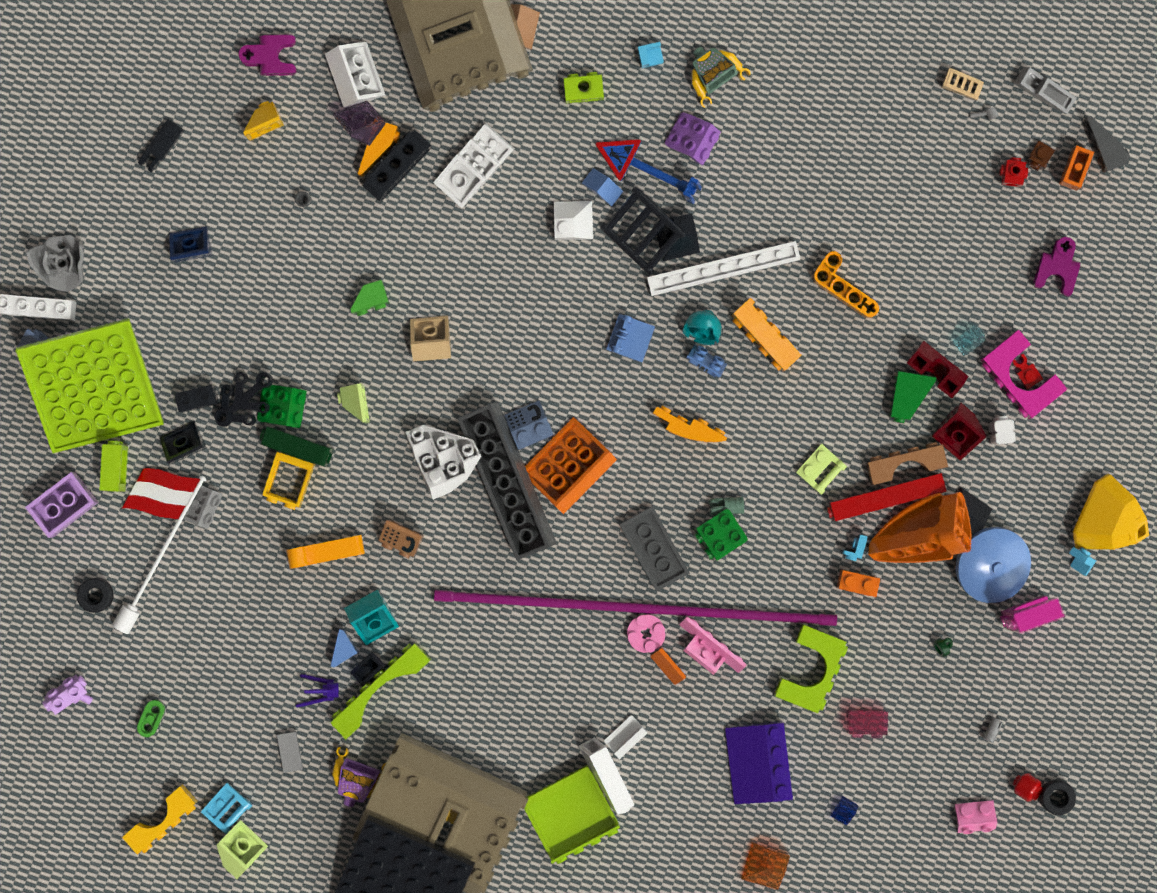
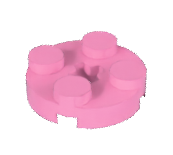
M650 614L640 615L634 618L628 626V641L639 652H653L663 644L665 628L657 617ZM649 628V633L652 634L651 637L642 638L643 634L641 631Z

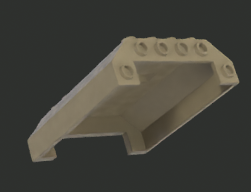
M386 0L422 108L430 112L441 109V105L453 101V97L459 95L460 97L468 96L474 89L483 90L488 88L490 83L496 82V84L505 82L507 80L506 77L509 76L518 77V79L529 76V72L533 71L509 0ZM470 21L471 30L434 43L432 35Z
M401 733L359 821L352 840H358L368 815L435 844L444 822L452 809L458 812V815L443 848L475 862L463 892L485 893L495 873L492 871L494 865H499L503 856L500 854L502 848H507L511 839L508 837L509 832H514L519 822L516 820L520 808L524 810L528 802V798H525L527 791Z

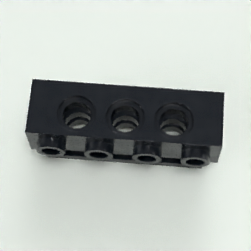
M415 129L412 133L408 131L403 136L398 146L395 145L385 160L382 159L377 164L376 169L363 179V188L381 203L432 149V145ZM413 147L414 150L411 154H404L405 148ZM393 161H400L398 168H391ZM380 175H387L385 182H378Z

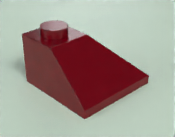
M960 403L946 416L932 434V437L961 461L986 438V434L976 415L964 404Z

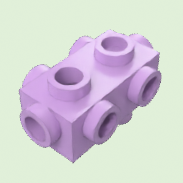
M75 675L66 678L58 688L49 690L42 704L47 711L52 710L56 715L72 703L75 704L81 700L90 704L93 698L86 695L87 690L85 686L87 683L81 675Z

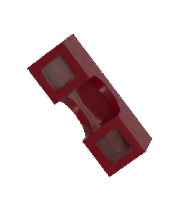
M925 341L918 346L907 361V364L921 375L925 371L935 375L939 382L937 387L951 399L963 387L969 377Z

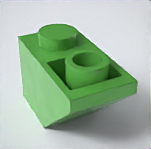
M379 280L363 285L350 309L352 314L361 316L367 314V310L375 308V311L386 308V304L390 302L383 281Z

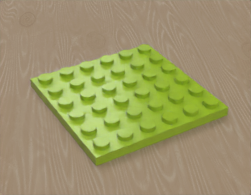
M130 318L16 347L17 356L52 454L164 425V420Z

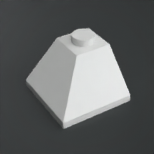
M592 201L554 202L555 240L593 239Z

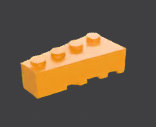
M749 298L733 313L732 317L734 319L732 322L738 329L742 327L747 332L745 336L751 343L755 341L760 346L758 350L763 356H769L773 360L771 364L778 371L782 370L784 372L802 355L785 336L780 335L781 332L775 324L767 321L766 314L758 307L755 308L753 306L755 302Z

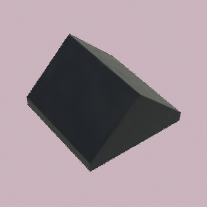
M194 421L160 437L168 464H174L207 448Z

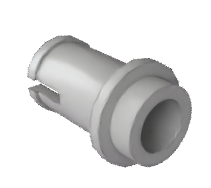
M992 717L986 732H983V739L994 743L995 740L997 741V734L1004 722Z

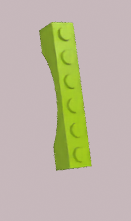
M409 643L402 650L404 654L399 659L395 656L388 663L390 667L385 672L381 669L374 676L375 681L371 685L369 683L365 684L359 690L361 694L357 698L353 696L345 703L348 706L343 711L339 709L331 716L334 719L331 725L345 740L362 725L366 705L379 687L396 677L417 674L431 660L417 643L413 646Z

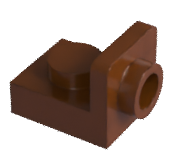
M1038 141L1026 161L1030 163L1029 166L1034 170H1044L1055 150Z

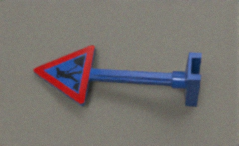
M640 139L596 143L597 148L619 181L623 180L629 166H633L677 187L679 191L683 192L686 201L691 204L695 202L692 195L696 193V190L701 191L702 189L699 180L691 177L689 182L681 181L635 159L634 156L641 144Z

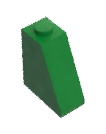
M896 372L889 418H894L893 422L905 423V420H910L936 382V377Z

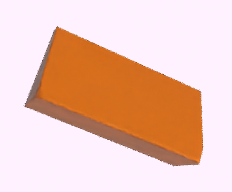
M660 647L651 655L652 660L674 685L686 678V675L663 648Z

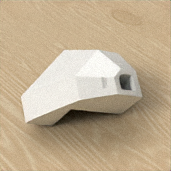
M421 425L405 432L417 466L433 500L452 492L466 481L481 458L480 452L472 439L426 425Z

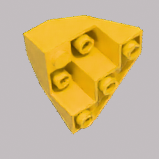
M1106 474L1096 480L1073 530L1075 548L1114 550L1137 544L1148 537L1147 518L1137 499L1111 474Z

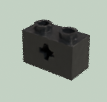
M214 385L174 394L179 413L219 405Z

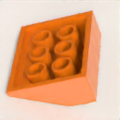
M573 417L526 464L525 468L532 484L564 514L617 459Z

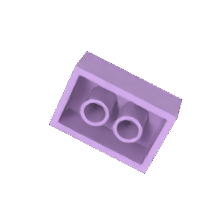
M70 472L25 508L46 536L53 538L99 502L77 473Z

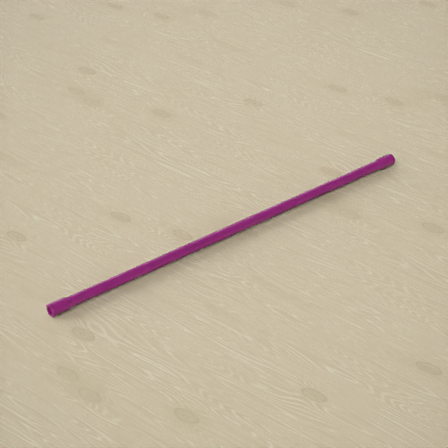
M435 590L434 601L439 602L455 601L837 626V615L804 614L465 593L448 590Z

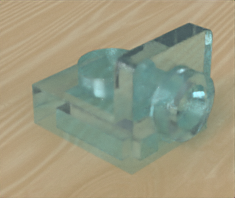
M973 325L969 330L954 339L953 343L961 354L966 356L983 344L986 339L982 329Z

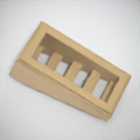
M949 68L941 88L978 100L984 82ZM952 76H955L956 78L954 84L952 85L950 84ZM959 79H963L960 88H958ZM966 81L970 82L967 91L964 90ZM973 84H977L974 94L970 93Z

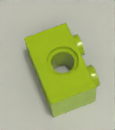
M598 72L586 73V76L579 77V74L567 75V78H564L566 104L604 100L602 74L598 75ZM581 83L588 84L589 89L586 92L578 89Z

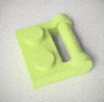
M820 444L796 473L822 495L825 492L824 489L847 466L823 444ZM832 461L835 467L817 484L814 480Z

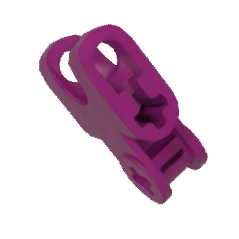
M293 35L259 36V45H244L239 50V58L245 66L260 67V75L293 76L297 73V68L293 64L281 62L279 60V53L284 48L293 47L296 44V37ZM248 52H251V54L254 55L250 57V60H247V58L245 57L246 55H248Z
M1060 238L1055 241L1051 254L1042 253L1033 281L1034 288H1042L1045 286L1046 280L1050 275H1056L1062 282L1061 294L1066 297L1071 296L1081 264L1078 261L1072 260L1076 248L1075 241L1072 238ZM1066 242V246L1069 249L1063 251V248L1060 246Z

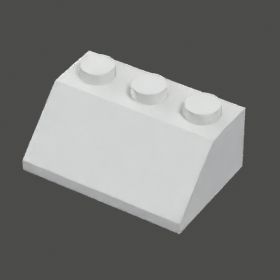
M367 42L339 45L325 53L344 108L357 106L385 96Z

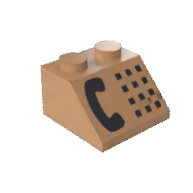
M387 520L379 541L382 542V547L391 551L395 548L400 551V555L409 559L410 556L415 557L424 535L392 520Z

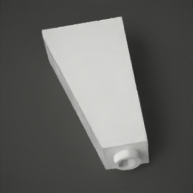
M595 737L579 745L578 747L612 810L618 815L628 812L634 806V803L606 746Z

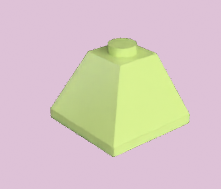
M360 383L341 387L340 392L337 393L339 404H342L347 411L362 422L370 423L364 385Z
M241 820L217 844L223 867L236 879L268 847Z

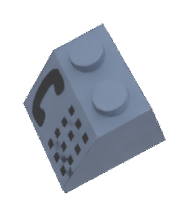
M540 401L504 415L518 450L554 436Z

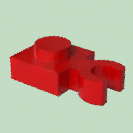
M1021 354L1022 363L1018 364L1014 359L1012 365L1020 369L1016 375L1025 389L1028 390L1043 380V377L1033 363L1029 366L1027 365V357Z

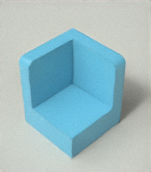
M660 42L638 47L637 51L641 68L663 64Z

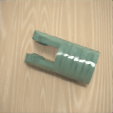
M743 497L713 498L708 500L710 507H712L709 510L711 515H717L725 509H729L732 514H744Z

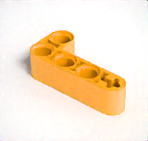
M836 251L829 252L813 274L814 283L863 317H874L879 311L878 303L835 274L842 263V256ZM829 256L837 258V265L832 266L828 263ZM818 272L826 273V281L818 280ZM834 283H841L843 290L835 292L833 289ZM851 293H855L858 296L857 303L850 302L849 295ZM864 299L865 302L863 304L866 306L872 305V310L874 312L867 313V308L862 305L859 308L858 305H860Z
M362 535L289 549L286 550L289 568L293 569L365 554Z

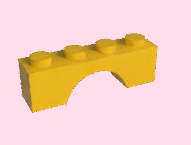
M183 784L166 798L168 811L166 818L161 824L148 826L139 822L122 837L137 855L141 851L145 854L153 847L151 842L155 839L161 840L167 834L165 830L168 827L174 828L182 821L180 817L184 813L188 816L196 809L194 804L198 801Z

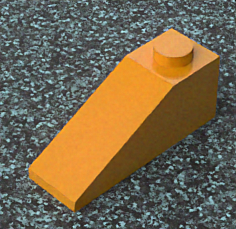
M375 119L358 171L360 177H364L393 147L394 143H398L400 132H398L397 126Z

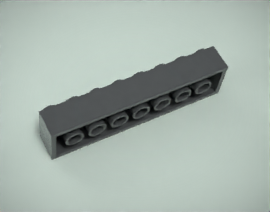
M499 403L489 404L457 418L464 436L474 440L480 452L481 458L476 465L516 561L556 545L557 542Z

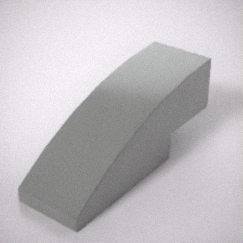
M1023 67L1014 82L1016 86L1064 114H1068L1077 99L1054 81L1043 77L1030 67Z

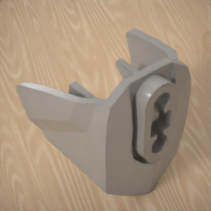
M71 235L50 237L43 245L32 247L26 251L29 265L36 275L49 287L69 292L83 282V241H79ZM61 242H65V248L63 249L59 247ZM63 260L66 261V265L64 267L61 266Z

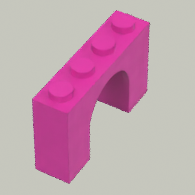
M1017 330L981 359L983 363L981 366L988 374L991 372L995 377L993 381L999 388L1003 387L1007 392L1005 395L1011 403L1015 402L1018 405L1019 413L1024 418L1032 419L1068 389L1056 374L1049 377L1032 391L1019 389L1013 384L1009 375L1011 362L1031 345L1020 330Z
M1043 595L1002 610L1000 621L1003 627H1006L1008 630L1022 633L1065 616L1058 598L1048 600V597Z

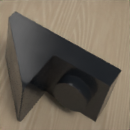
M371 652L350 673L364 686L385 664Z

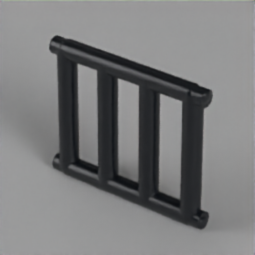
M634 187L631 191L632 195L607 224L601 225L600 229L645 272L651 275L656 264L679 238L685 237L686 234L641 190ZM639 199L646 207L619 237L612 230L613 227ZM653 212L660 220L633 250L626 241L649 214ZM666 225L674 233L647 263L639 255Z

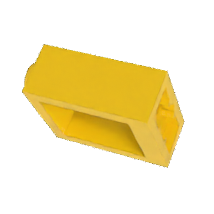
M277 452L262 496L267 497L266 501L277 504V501L285 503L284 507L293 510L296 507L301 508L315 464ZM281 461L307 470L297 501L271 493Z

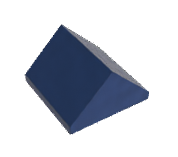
M207 226L169 233L171 261L177 263L213 256Z

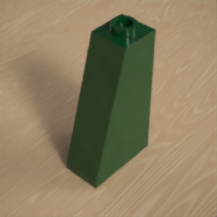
M267 427L266 430L263 429L259 439L262 441L261 445L323 467L329 466L334 452L332 448L271 427Z

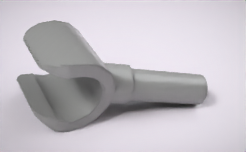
M993 107L983 112L970 113L971 118L987 115L988 119L992 120L998 117L997 110Z

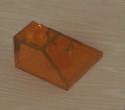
M751 842L741 879L778 890L784 878L790 854Z

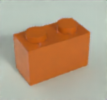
M1077 145L1073 147L1059 184L1076 191L1079 190L1084 182L1094 152Z
M840 570L837 589L877 597L880 578Z

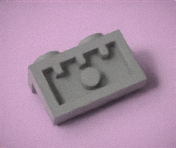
M201 485L183 519L208 529L213 521L215 511L221 502L222 493Z

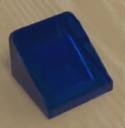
M842 796L831 813V817L847 826L857 813L858 805Z

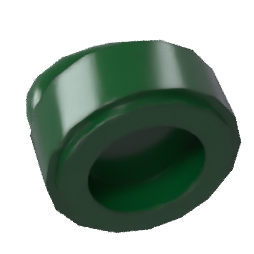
M938 638L934 641L933 645L941 657H946L950 654L953 641L951 638H945L944 640Z

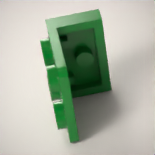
M277 385L263 388L260 402H267L270 405V410L265 414L258 412L257 420L300 428L307 391ZM264 404L261 406L262 411L265 410Z
M725 509L704 524L693 529L695 531L693 535L699 544L702 543L706 548L704 553L709 560L718 561L748 540L729 509Z

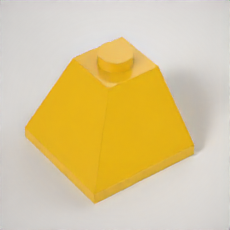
M263 102L258 105V109H255L243 131L249 141L284 126L273 102Z

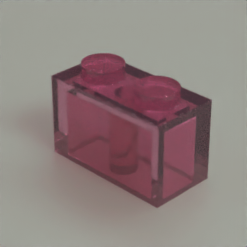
M848 709L847 733L852 734L854 738H863V734L871 735V738H883V735H888V711Z

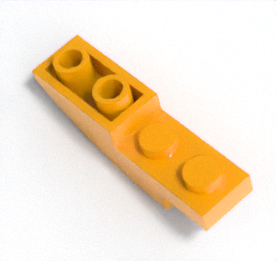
M664 406L656 407L652 413L668 422L669 424L665 430L677 436L700 442H724L727 439L724 436V431L717 427L714 430L708 427L709 423L701 418H698V420L693 419L689 425L687 424V419L680 415L676 418L670 414L671 410Z

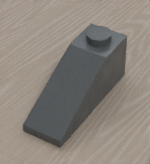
M1092 116L1085 118L1084 122L1103 172L1106 173L1128 164V159H1130L1128 150L1124 149L1123 145Z

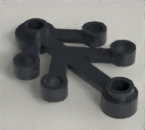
M238 372L235 375V390L232 385L228 384L223 385L221 388V408L216 411L214 419L222 427L229 426L232 422L244 423L249 426L255 424L256 417L252 414L244 416L235 415L234 413L239 409L255 410L264 414L270 410V405L267 402L252 403L248 401L261 389L269 388L272 385V375L265 372L259 373L256 377V384L243 394L244 384L248 381V375ZM241 375L244 377L243 381H240ZM266 377L268 378L267 384L264 383ZM227 387L230 388V392L228 394L226 393ZM235 391L234 403L229 407L230 396ZM263 404L265 405L264 411L261 410ZM224 414L227 416L225 421L223 420ZM249 416L251 417L250 423L247 421Z

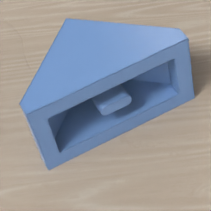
M594 168L582 182L584 186L611 207L623 193L609 177Z
M342 628L338 632L331 667L338 666L359 652L346 630Z

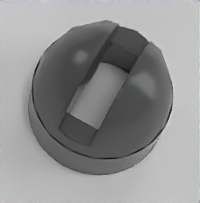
M299 192L295 197V202L300 207H307L311 204L312 198L307 192Z

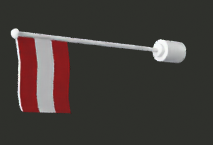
M144 468L122 509H135L158 517L178 519L133 603H128L127 606L122 605L112 623L115 629L125 634L130 633L140 614L137 611L136 604L203 481L206 482L204 476H200V479L181 477L160 469Z

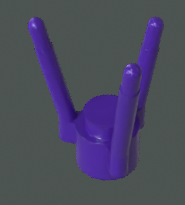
M300 674L301 678L327 684L323 685V689L304 690L305 694L323 693V696L327 697L296 704V708L324 701H334V698H339V684L334 683V679H323Z

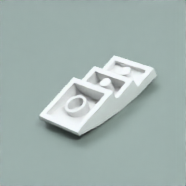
M486 123L470 139L460 153L452 159L433 183L463 208L515 148Z

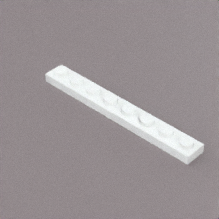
M794 241L647 277L652 297L801 259L797 243Z

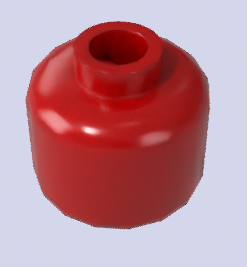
M1025 773L1022 776L1018 775L1013 782L1015 786L1014 793L1027 802L1036 801L1043 790L1041 781L1029 773Z

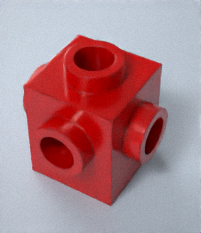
M1010 157V160H1006L1004 165L1001 164L999 175L1002 176L1001 185L1023 186L1024 179L1028 177L1026 162H1021V158Z

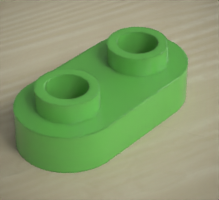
M152 700L145 706L137 725L138 733L141 736L151 737L157 732L165 713V706L161 701ZM154 706L159 708L158 713L153 712ZM150 724L151 730H146L145 725Z

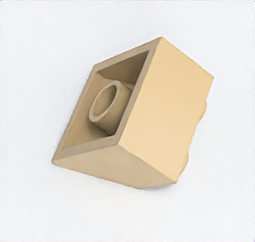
M448 316L410 319V342L413 361L451 358Z

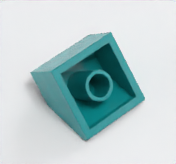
M378 589L344 608L351 625L365 645L399 627Z

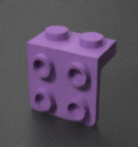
M682 112L666 139L665 145L703 165L709 158L710 152L718 141L721 132L711 123Z

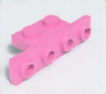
M686 617L679 624L693 636V639L683 651L714 675L723 662L727 663L738 673L745 668L746 664L740 656L734 655L729 651L725 644L713 638V635L702 629L694 619Z

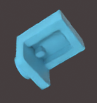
M1073 547L1069 554L1074 556L1075 559L1070 566L1082 575L1087 576L1096 560L1090 557L1091 553L1083 547L1080 550Z

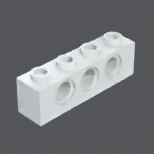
M0 294V315L75 321V301Z

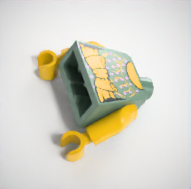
M699 47L693 53L697 59L692 63L694 67L691 72L692 85L698 97H701L700 104L704 108V99L707 98L710 104H712V100L706 96V92L708 95L737 74L738 78L744 81L743 71L748 76L751 74L749 69L742 68V63L731 52L718 51L716 48H711L706 52L702 47Z

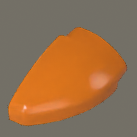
M958 492L943 496L941 493H937L909 505L890 519L872 538L869 544L868 555L873 560L879 562L922 563L951 560L955 554L970 552L971 525L963 494Z

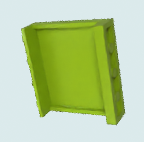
M588 764L525 797L528 798V802L524 810L552 864L564 862L567 860L566 856L572 853L574 855L584 851L583 847L589 844L591 846L601 842L600 838L606 835L611 837L618 833L617 829L620 828V824Z

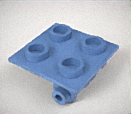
M619 314L606 350L643 362L655 326L638 321L630 316Z
M695 344L687 356L690 363L695 366L700 364L699 368L701 366L705 367L703 371L708 369L707 373L713 377H721L727 365L721 357L713 356L708 353L706 348L696 346Z

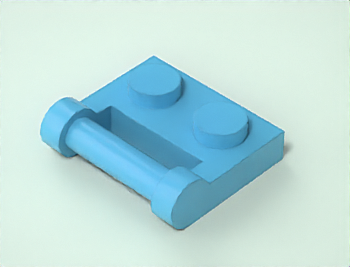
M227 782L204 807L201 813L222 832L227 834L231 830V826L253 805ZM238 801L241 805L223 823L220 820L222 816Z

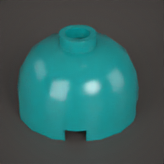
M712 311L693 312L686 319L683 333L687 338L689 336L696 338L694 339L696 343L714 345L715 342L718 343L720 340L722 326L720 320Z

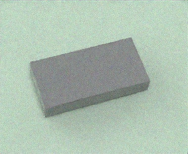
M297 731L278 734L277 739L283 773L303 770Z

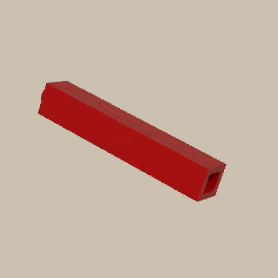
M942 473L830 502L829 507H827L829 519L833 518V521H839L925 498L937 493H944L947 490Z

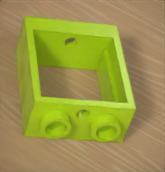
M108 441V444H102L99 491L126 492L128 446H124L123 442Z

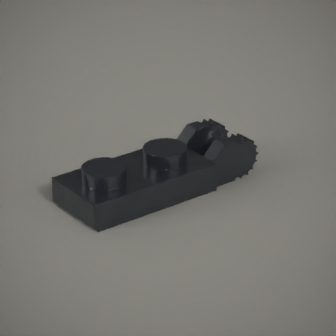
M167 119L146 148L147 151L142 155L138 163L142 166L147 162L151 154L154 155L156 158L148 168V171L153 172L159 163L163 162L184 130Z

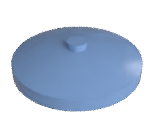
M989 527L974 533L971 536L970 552L958 554L956 560V575L963 590L974 599L985 603L1002 602L1014 596L1024 586L1031 569V556L1024 540L1013 531L1002 527Z

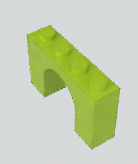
M802 624L795 642L814 649L821 654L825 663L824 674L818 682L809 686L799 685L781 677L774 696L818 714L819 710L823 711L827 701L824 699L827 692H831L834 684L831 680L834 674H838L841 667L839 660L841 656H845L848 646H845L847 642Z

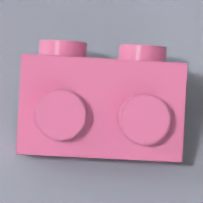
M993 800L955 804L958 833L971 834L974 831L990 832L996 829L997 817Z

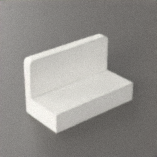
M630 715L604 742L620 759L647 734V731Z

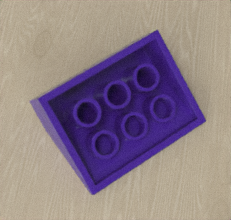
M783 721L725 728L734 804L793 800Z

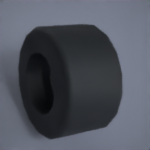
M101 578L88 579L77 590L79 605L90 613L106 610L114 598L111 585ZM92 588H98L102 592V599L97 603L91 602L88 598V593Z
M1053 779L1042 786L1043 790L1039 800L1046 811L1053 815L1062 816L1074 808L1076 794L1070 784L1062 780ZM1061 790L1064 793L1065 800L1062 804L1055 805L1051 802L1050 796L1053 791Z

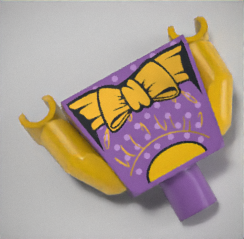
M338 747L336 750L338 759L335 760L332 776L335 785L338 787V794L345 797L343 803L348 807H353L356 801L362 803L366 798H371L381 774H379L380 770L348 758L344 761L343 759L348 756L349 750L346 748V753L340 755L341 747ZM384 763V764L382 765V767H381V770H382V771H383L384 766L386 765V763Z

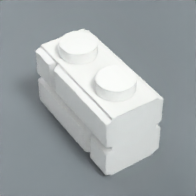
M1008 416L995 417L993 422L988 424L989 432L991 433L989 435L990 444H1006L1016 441L1015 432H1013L1015 429L1014 421L1012 419L1008 420Z

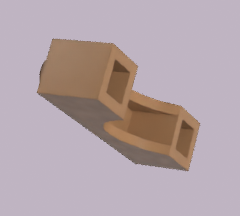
M937 442L926 444L925 449L919 450V447L907 449L908 453L900 454V451L888 453V458L882 459L881 455L870 458L871 462H867L866 465L871 485L892 481L895 469L906 461H915L921 464L927 472L948 467L943 445H938Z

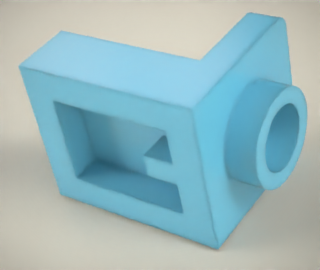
M860 534L858 538L854 537L852 548L855 549L854 553L843 550L842 554L846 555L845 559L856 561L857 558L862 559L868 537Z

